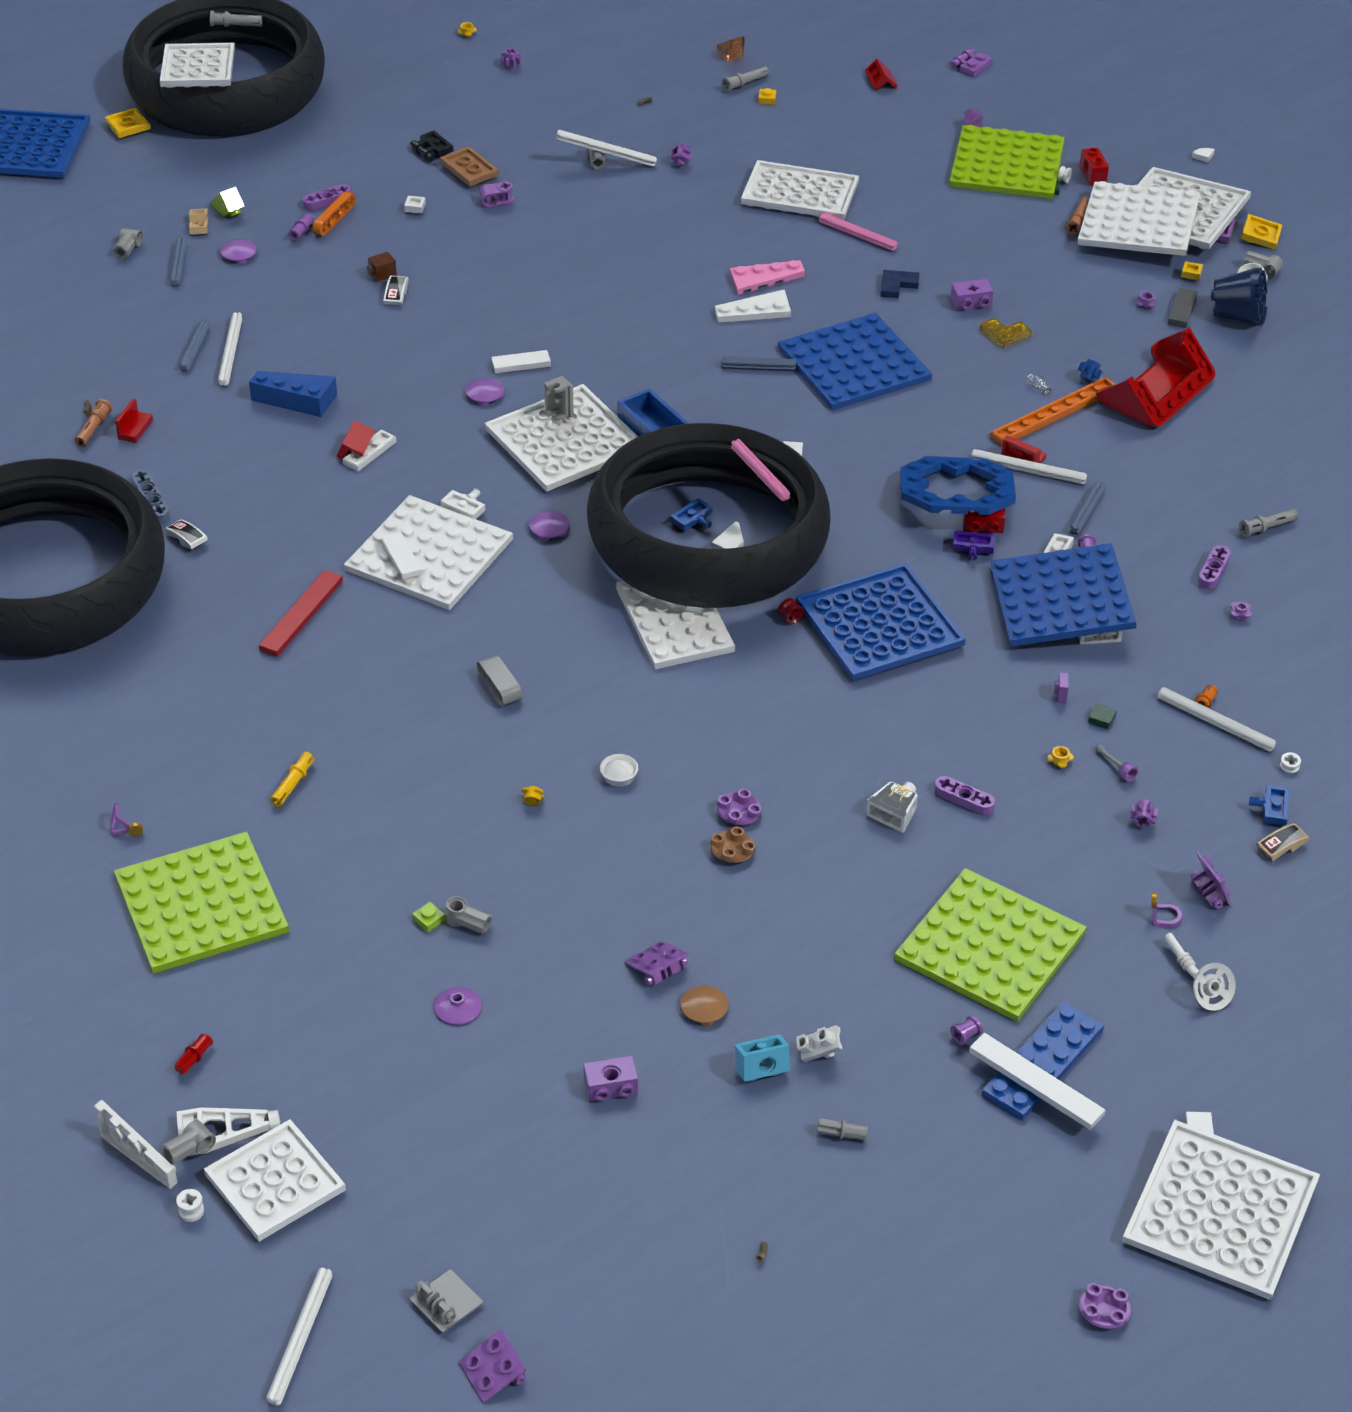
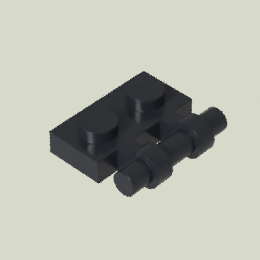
M434 130L421 135L419 141L412 140L410 142L412 149L430 162L435 159L434 154L441 157L454 152L453 145Z

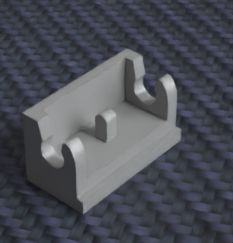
M563 376L544 383L545 414L548 417L560 414L555 416V421L573 417V385Z

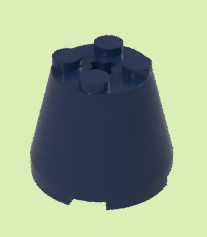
M1253 268L1214 279V290H1211V300L1215 301L1213 306L1214 316L1253 324H1264L1267 315V306H1265L1266 294L1268 293L1265 270Z

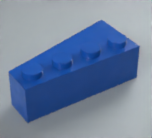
M257 371L249 381L252 401L322 417L337 396L336 377Z

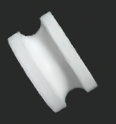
M1062 166L1058 173V181L1061 182L1063 180L1064 183H1068L1072 169H1066L1065 166Z
M1289 752L1282 755L1280 767L1283 771L1295 773L1299 770L1301 758L1297 754Z

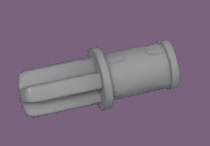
M822 1118L818 1120V1133L839 1136L841 1140H843V1137L864 1142L866 1140L867 1125L846 1123V1120H843V1122Z

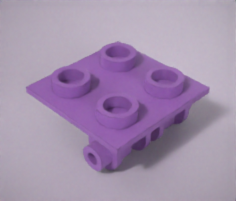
M1197 850L1196 854L1203 870L1194 871L1191 874L1192 882L1211 907L1219 909L1225 901L1231 906L1228 898L1231 894L1225 886L1226 881L1219 871L1215 873L1210 859L1207 856L1202 857Z
M661 941L654 943L651 948L644 952L636 953L625 964L646 974V977H644L645 983L648 986H655L663 981V979H667L668 975L672 976L685 969V965L688 964L685 957L689 956V953Z
M499 1329L459 1361L483 1403L487 1402L510 1382L520 1385L526 1380L524 1371L527 1369L502 1329Z

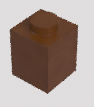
M389 252L369 257L368 274L377 282L389 279L390 275L397 276L396 260Z

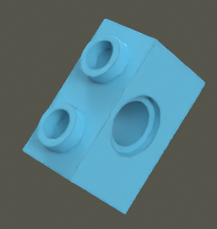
M780 1034L734 1044L735 1070L744 1082L755 1081L758 1078L777 1076L790 1071L789 1045Z

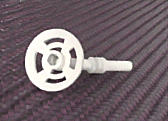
M1172 933L1165 935L1164 939L1178 957L1177 962L1184 971H1187L1194 978L1193 993L1198 1004L1212 1011L1226 1007L1232 1000L1236 988L1232 971L1221 963H1209L1198 970L1195 966V961L1188 952L1183 950ZM1209 969H1216L1214 974L1203 975ZM1223 974L1225 975L1227 980V990H1225V982L1222 977ZM1218 995L1222 997L1219 1002L1209 1004V998H1215Z

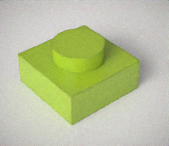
M431 902L412 913L413 921L427 932L446 921L445 914Z

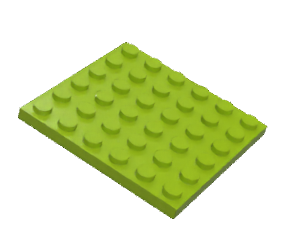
M963 125L949 187L1053 199L1065 137Z
M247 832L114 870L115 878L153 974L289 933L288 923Z
M965 868L895 952L894 960L1018 1022L1085 935L1087 927Z

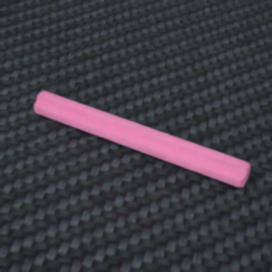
M822 213L819 217L820 223L885 249L894 251L897 248V241L827 213Z
M740 439L731 442V448L781 501L790 498L788 489Z

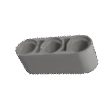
M498 655L477 661L476 666L481 679L501 706L523 698L520 685Z

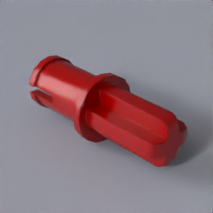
M201 1033L191 1046L185 1048V1053L175 1063V1071L183 1075L195 1062H200L205 1051L213 1045L212 1038L206 1033Z

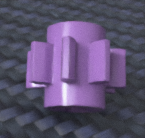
M507 48L501 53V64H505L506 68L514 69L517 67V64H521V53H517L515 48Z
M969 108L964 112L966 117L963 120L966 125L980 127L983 124L981 120L984 117L977 108L974 110Z
M685 144L674 146L670 153L673 163L677 166L688 164L692 158L691 151Z
M1140 800L1137 804H1132L1130 819H1134V823L1142 828L1150 826L1151 823L1156 824L1158 808H1154V804L1149 800Z

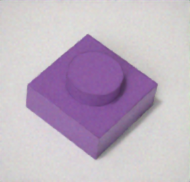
M1059 672L1058 681H1054V694H1057V703H1066L1068 673Z

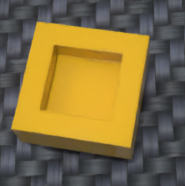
M770 88L760 89L758 104L775 105L777 90Z
M1185 261L1181 277L1199 281L1203 264Z

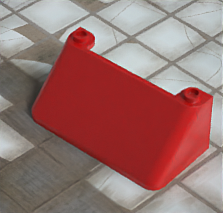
M1190 327L1154 343L1151 347V355L1155 363L1135 380L1131 376L1118 384L1100 389L1096 395L1102 404L1151 428L1163 425L1215 378V369Z

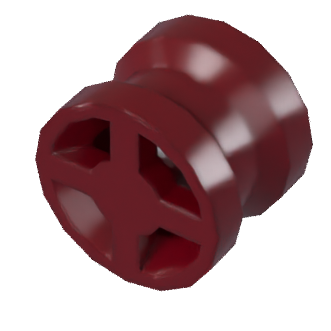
M787 598L779 605L778 613L785 617L789 624H795L803 617L804 609L797 605L793 598Z

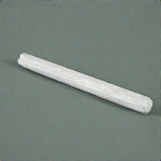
M558 130L556 134V140L654 167L657 161L655 156L566 131Z
M234 312L231 317L218 376V384L220 386H227L229 384L242 323V314L240 312Z
M974 449L971 454V458H986L990 462L1002 465L1005 468L1084 485L1087 479V474L996 453Z
M1162 687L1159 691V699L1266 751L1271 752L1276 745L1274 739L1168 688Z
M322 1267L316 1274L267 1394V1402L270 1405L279 1406L284 1398L332 1279V1271L330 1269Z

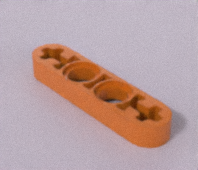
M347 191L343 192L315 220L313 233L325 236L353 208L356 202V195Z

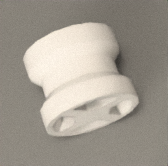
M186 1189L177 1196L178 1213L182 1220L194 1222L203 1216L204 1206L202 1195L199 1191Z

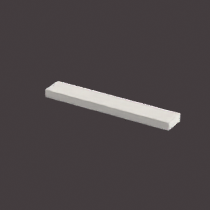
M984 1033L970 1046L969 1052L1089 1130L1105 1115L1104 1108L988 1034Z

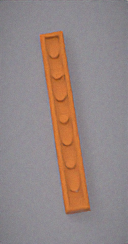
M1107 377L1101 378L991 431L990 438L1001 446L1006 435L1020 439L1099 401L1096 393L1104 387L1115 385V383Z

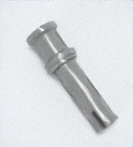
M211 11L210 26L224 25L228 27L230 25L262 27V16L235 15L227 11L225 13H214V11Z
M763 66L750 72L737 73L730 78H723L722 87L726 92L732 91L736 87H743L746 83L767 77L769 71L762 72L768 70V68Z
M1291 509L1265 517L1258 515L1251 520H1241L1239 523L1240 533L1246 538L1257 532L1264 533L1267 528L1297 520L1298 513L1296 509Z

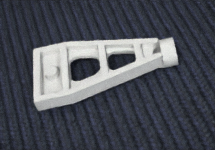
M201 1107L176 1111L178 1136L194 1120H199L203 1125L208 1121H222L226 1124L225 1132L215 1136L216 1142L214 1146L206 1153L270 1131L280 1125L278 1110ZM234 1119H250L251 1126L239 1131H233L232 1121ZM196 1151V1152H194L193 1154H191V1155H189V1156L199 1155V1154H205V1153H199L198 1151Z

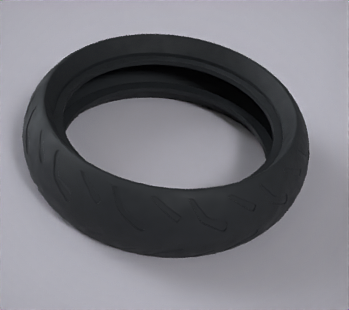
M176 0L156 9L135 27L126 43L122 66L125 84L131 97L147 115L157 122L175 130L191 134L230 136L270 128L300 112L314 97L322 82L325 54L321 39L310 21L297 9L280 0ZM227 11L235 15H261L262 27L230 25L228 27L224 25L210 26V12L225 13ZM165 44H253L273 48L293 57V60L277 70L259 77L231 82V86L161 87V73L155 70L163 62Z
M690 423L664 427L629 441L619 448L601 467L591 486L587 503V522L593 544L606 565L619 578L633 588L657 599L700 608L742 606L759 602L784 592L802 579L818 561L829 535L831 521L829 500L825 487L816 471L797 451L767 434L740 426L717 423ZM740 439L790 492L788 500L781 501L731 448L733 440ZM686 481H716L748 487L771 496L787 507L794 518V522L782 535L762 543L738 548L706 549L678 545L653 537L634 527L625 516L623 509L636 495L659 486Z
M31 459L0 466V525L33 516L54 514L78 515L109 523L121 532L128 541L126 550L115 567L86 585L44 597L23 599L0 598V653L27 656L45 655L73 650L91 644L124 626L146 604L153 594L162 573L165 542L162 527L153 507L146 497L129 481L103 467L69 459Z

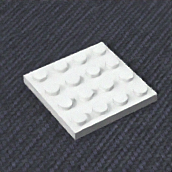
M165 44L160 86L167 88L182 86L186 88L192 86H231L235 44Z
M291 1119L204 1168L205 1176L258 1242L346 1190L345 1183Z

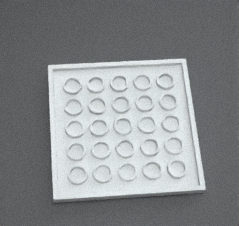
M1152 167L1138 184L1143 187L1175 188L1177 190L1200 192V200L1189 245L1197 246L1201 249L1211 248L1251 196V191L1156 167Z
M1104 181L1094 182L1079 233L1078 245L1186 256L1200 200V192L1177 190L1175 188L1164 189L1159 187H1143L1141 185H1124L1123 183L1113 184Z
M584 384L573 388L574 416L571 418L567 417L563 420L555 421V416L560 414L548 417L545 414L544 399L485 423V430L546 492L600 470L604 463L619 448L638 437Z
M409 495L345 562L344 571L450 611L513 540V533ZM401 532L422 568V575L402 580L382 543V537Z
M1174 1120L1123 1235L1122 1242L1271 1300L1320 1174Z

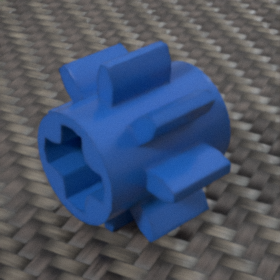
M1088 359L1087 362L1081 361L1078 370L1081 371L1080 377L1090 382H1093L1094 378L1099 379L1103 372L1099 369L1101 364L1091 359Z

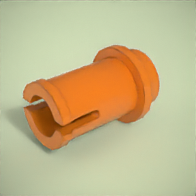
M1207 685L1203 692L1197 695L1195 701L1210 708L1212 700L1218 694V689L1214 685L1211 688L1210 685Z

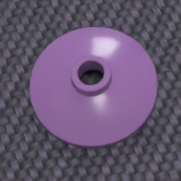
M466 987L446 989L436 997L434 1002V1012L437 1018L446 1024L454 1026L465 1025L474 1021L482 1010V1001L479 995Z

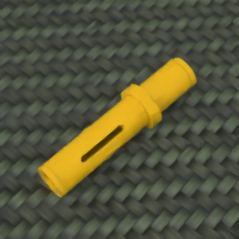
M303 752L296 764L291 765L288 775L269 798L274 806L281 807L300 779L305 778L307 775L306 771L315 761V758L311 757V753Z

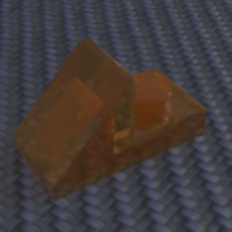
M742 36L717 45L718 51L724 50L729 62L741 59L744 53L745 38Z

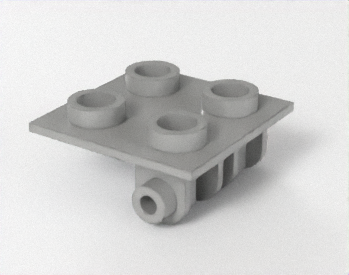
M451 1269L430 1284L423 1280L419 1281L415 1285L416 1294L409 1298L442 1333L484 1304Z

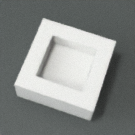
M408 196L404 205L405 212L422 213L426 204V198Z

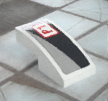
M390 275L384 294V305H403L404 294H406L408 277Z
M182 519L165 528L168 536L178 538L181 546L190 549L208 540L201 530Z

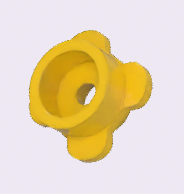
M464 22L460 25L457 33L469 37L472 36L473 32L477 31V28L473 27V24L470 22Z
M1064 746L1055 747L1052 754L1047 756L1049 762H1054L1060 768H1065L1067 763L1074 758L1069 749Z
M536 786L521 789V792L524 793L522 795L523 801L526 804L538 805L544 800L543 790Z

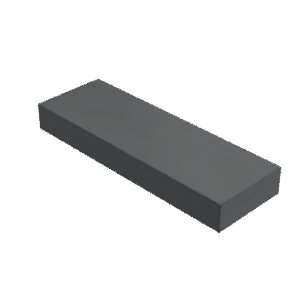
M1184 288L1179 289L1168 324L1187 327L1198 291Z

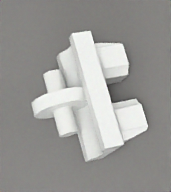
M837 1025L829 1028L823 1027L810 1035L803 1034L797 1036V1049L801 1051V1060L806 1063L823 1056L830 1058L834 1056V1052L842 1050L839 1038L840 1027Z

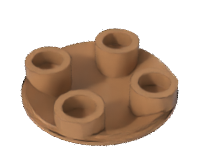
M733 827L731 830L715 833L711 836V851L717 858L732 863L743 862L751 858L755 853L753 839L745 834L744 829L741 827Z
M700 985L689 989L681 999V1013L689 1019L699 1022L704 1027H710L715 1021L721 1019L726 1014L729 1006L727 996L720 989L708 985Z

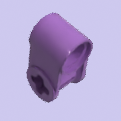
M503 181L481 186L479 194L482 204L490 208L513 203V184Z

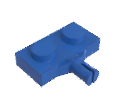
M697 498L672 514L670 522L683 531L688 530L695 524H700L708 529L711 527L712 522L707 520L706 517L713 513V507Z
M1267 785L1264 798L1250 796L1249 805L1262 807L1264 811L1263 823L1286 826L1288 820L1289 788Z

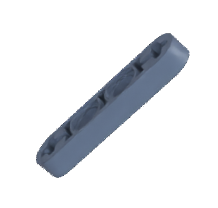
M145 469L134 471L132 473L133 485L149 502L158 501L150 504L158 516L159 522H167L170 518L169 509L151 474Z

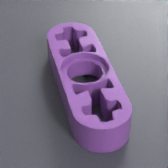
M342 184L305 195L303 197V207L311 211L329 206L343 192H351V187Z
M1223 545L1213 547L1199 574L1198 584L1204 589L1216 587L1229 562L1231 552L1228 547ZM1210 566H1217V567H1219V568H1218V569H1214V568H1211Z
M941 776L936 779L934 791L937 796L980 815H990L993 813L995 798L992 795L948 776ZM966 793L969 794L970 797L962 798L959 796V794Z

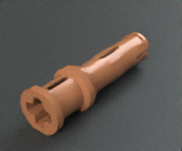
M1088 197L1080 199L1075 213L1069 217V222L1065 225V229L1070 235H1077L1081 230L1089 202Z
M105 399L97 400L95 403L96 407L89 412L88 421L75 438L76 445L85 447L98 425L105 422V416L113 409L109 401Z

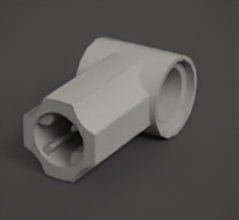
M587 148V156L590 158L591 167L595 170H601L606 162L605 153Z
M122 228L119 241L113 248V254L119 259H125L135 246L139 247L143 240L142 231Z
M1248 251L1243 264H1260L1268 278H1273L1282 268L1283 261L1277 255L1267 257Z
M453 896L447 900L446 922L451 927L464 926L481 934L487 932L492 921V915L468 906L466 900L462 897Z
M194 1120L185 1127L182 1134L161 1145V1150L165 1159L170 1164H175L196 1151L199 1153L208 1152L214 1146L216 1137L199 1120Z

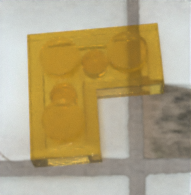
M996 318L980 323L979 330L1001 348L1032 336V329L1022 321L1007 327Z

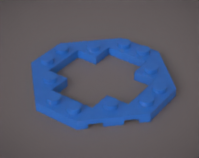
M924 456L922 459L900 467L901 499L930 513L951 510V514H968V511H975L979 515H990L1015 504L1016 501L1013 472L1002 465L990 462L986 458ZM940 470L954 476L971 471L990 480L986 483L985 490L991 492V494L975 501L966 498L963 494H955L953 497L945 500L938 497L935 493L924 490L929 488V480L923 477Z

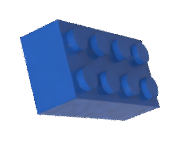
M650 388L617 401V417L638 437L660 428L689 424Z

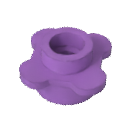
M1143 291L1138 295L1139 300L1136 303L1138 306L1144 308L1155 306L1154 301H1156V297L1152 292Z
M1232 602L1230 604V608H1232L1231 615L1235 620L1245 621L1252 616L1249 603Z

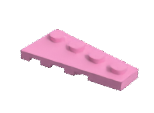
M792 260L789 262H774L771 264L730 268V276L737 295L743 294V290L750 289L754 291L758 290V286L765 284L769 287L775 285L776 281L787 282L804 277L805 270L801 260Z

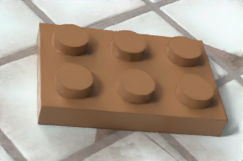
M469 146L440 157V163L469 187L499 175L498 169Z

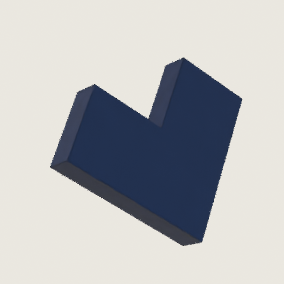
M883 270L881 296L899 298L900 287L917 289L920 273Z

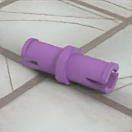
M305 213L301 219L295 222L294 227L288 233L292 240H298L302 234L308 231L310 224L314 221L313 215Z

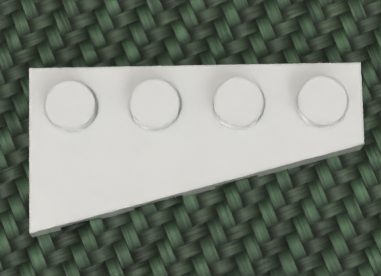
M784 289L716 305L715 315L717 322L721 323L791 317V310Z
M102 1099L94 1105L100 1136L169 1189L177 1184L176 1167L173 1163L170 1164Z

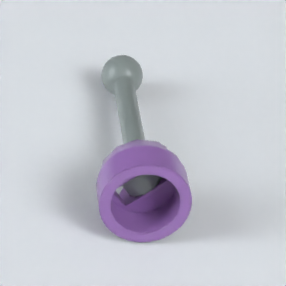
M1103 745L1096 746L1097 753H1102L1120 767L1119 774L1124 780L1131 782L1137 777L1139 773L1138 767L1130 762L1122 764L1105 751Z

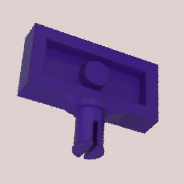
M954 531L953 550L969 552L968 559L972 561L973 555V561L977 559V552L994 553L995 535Z

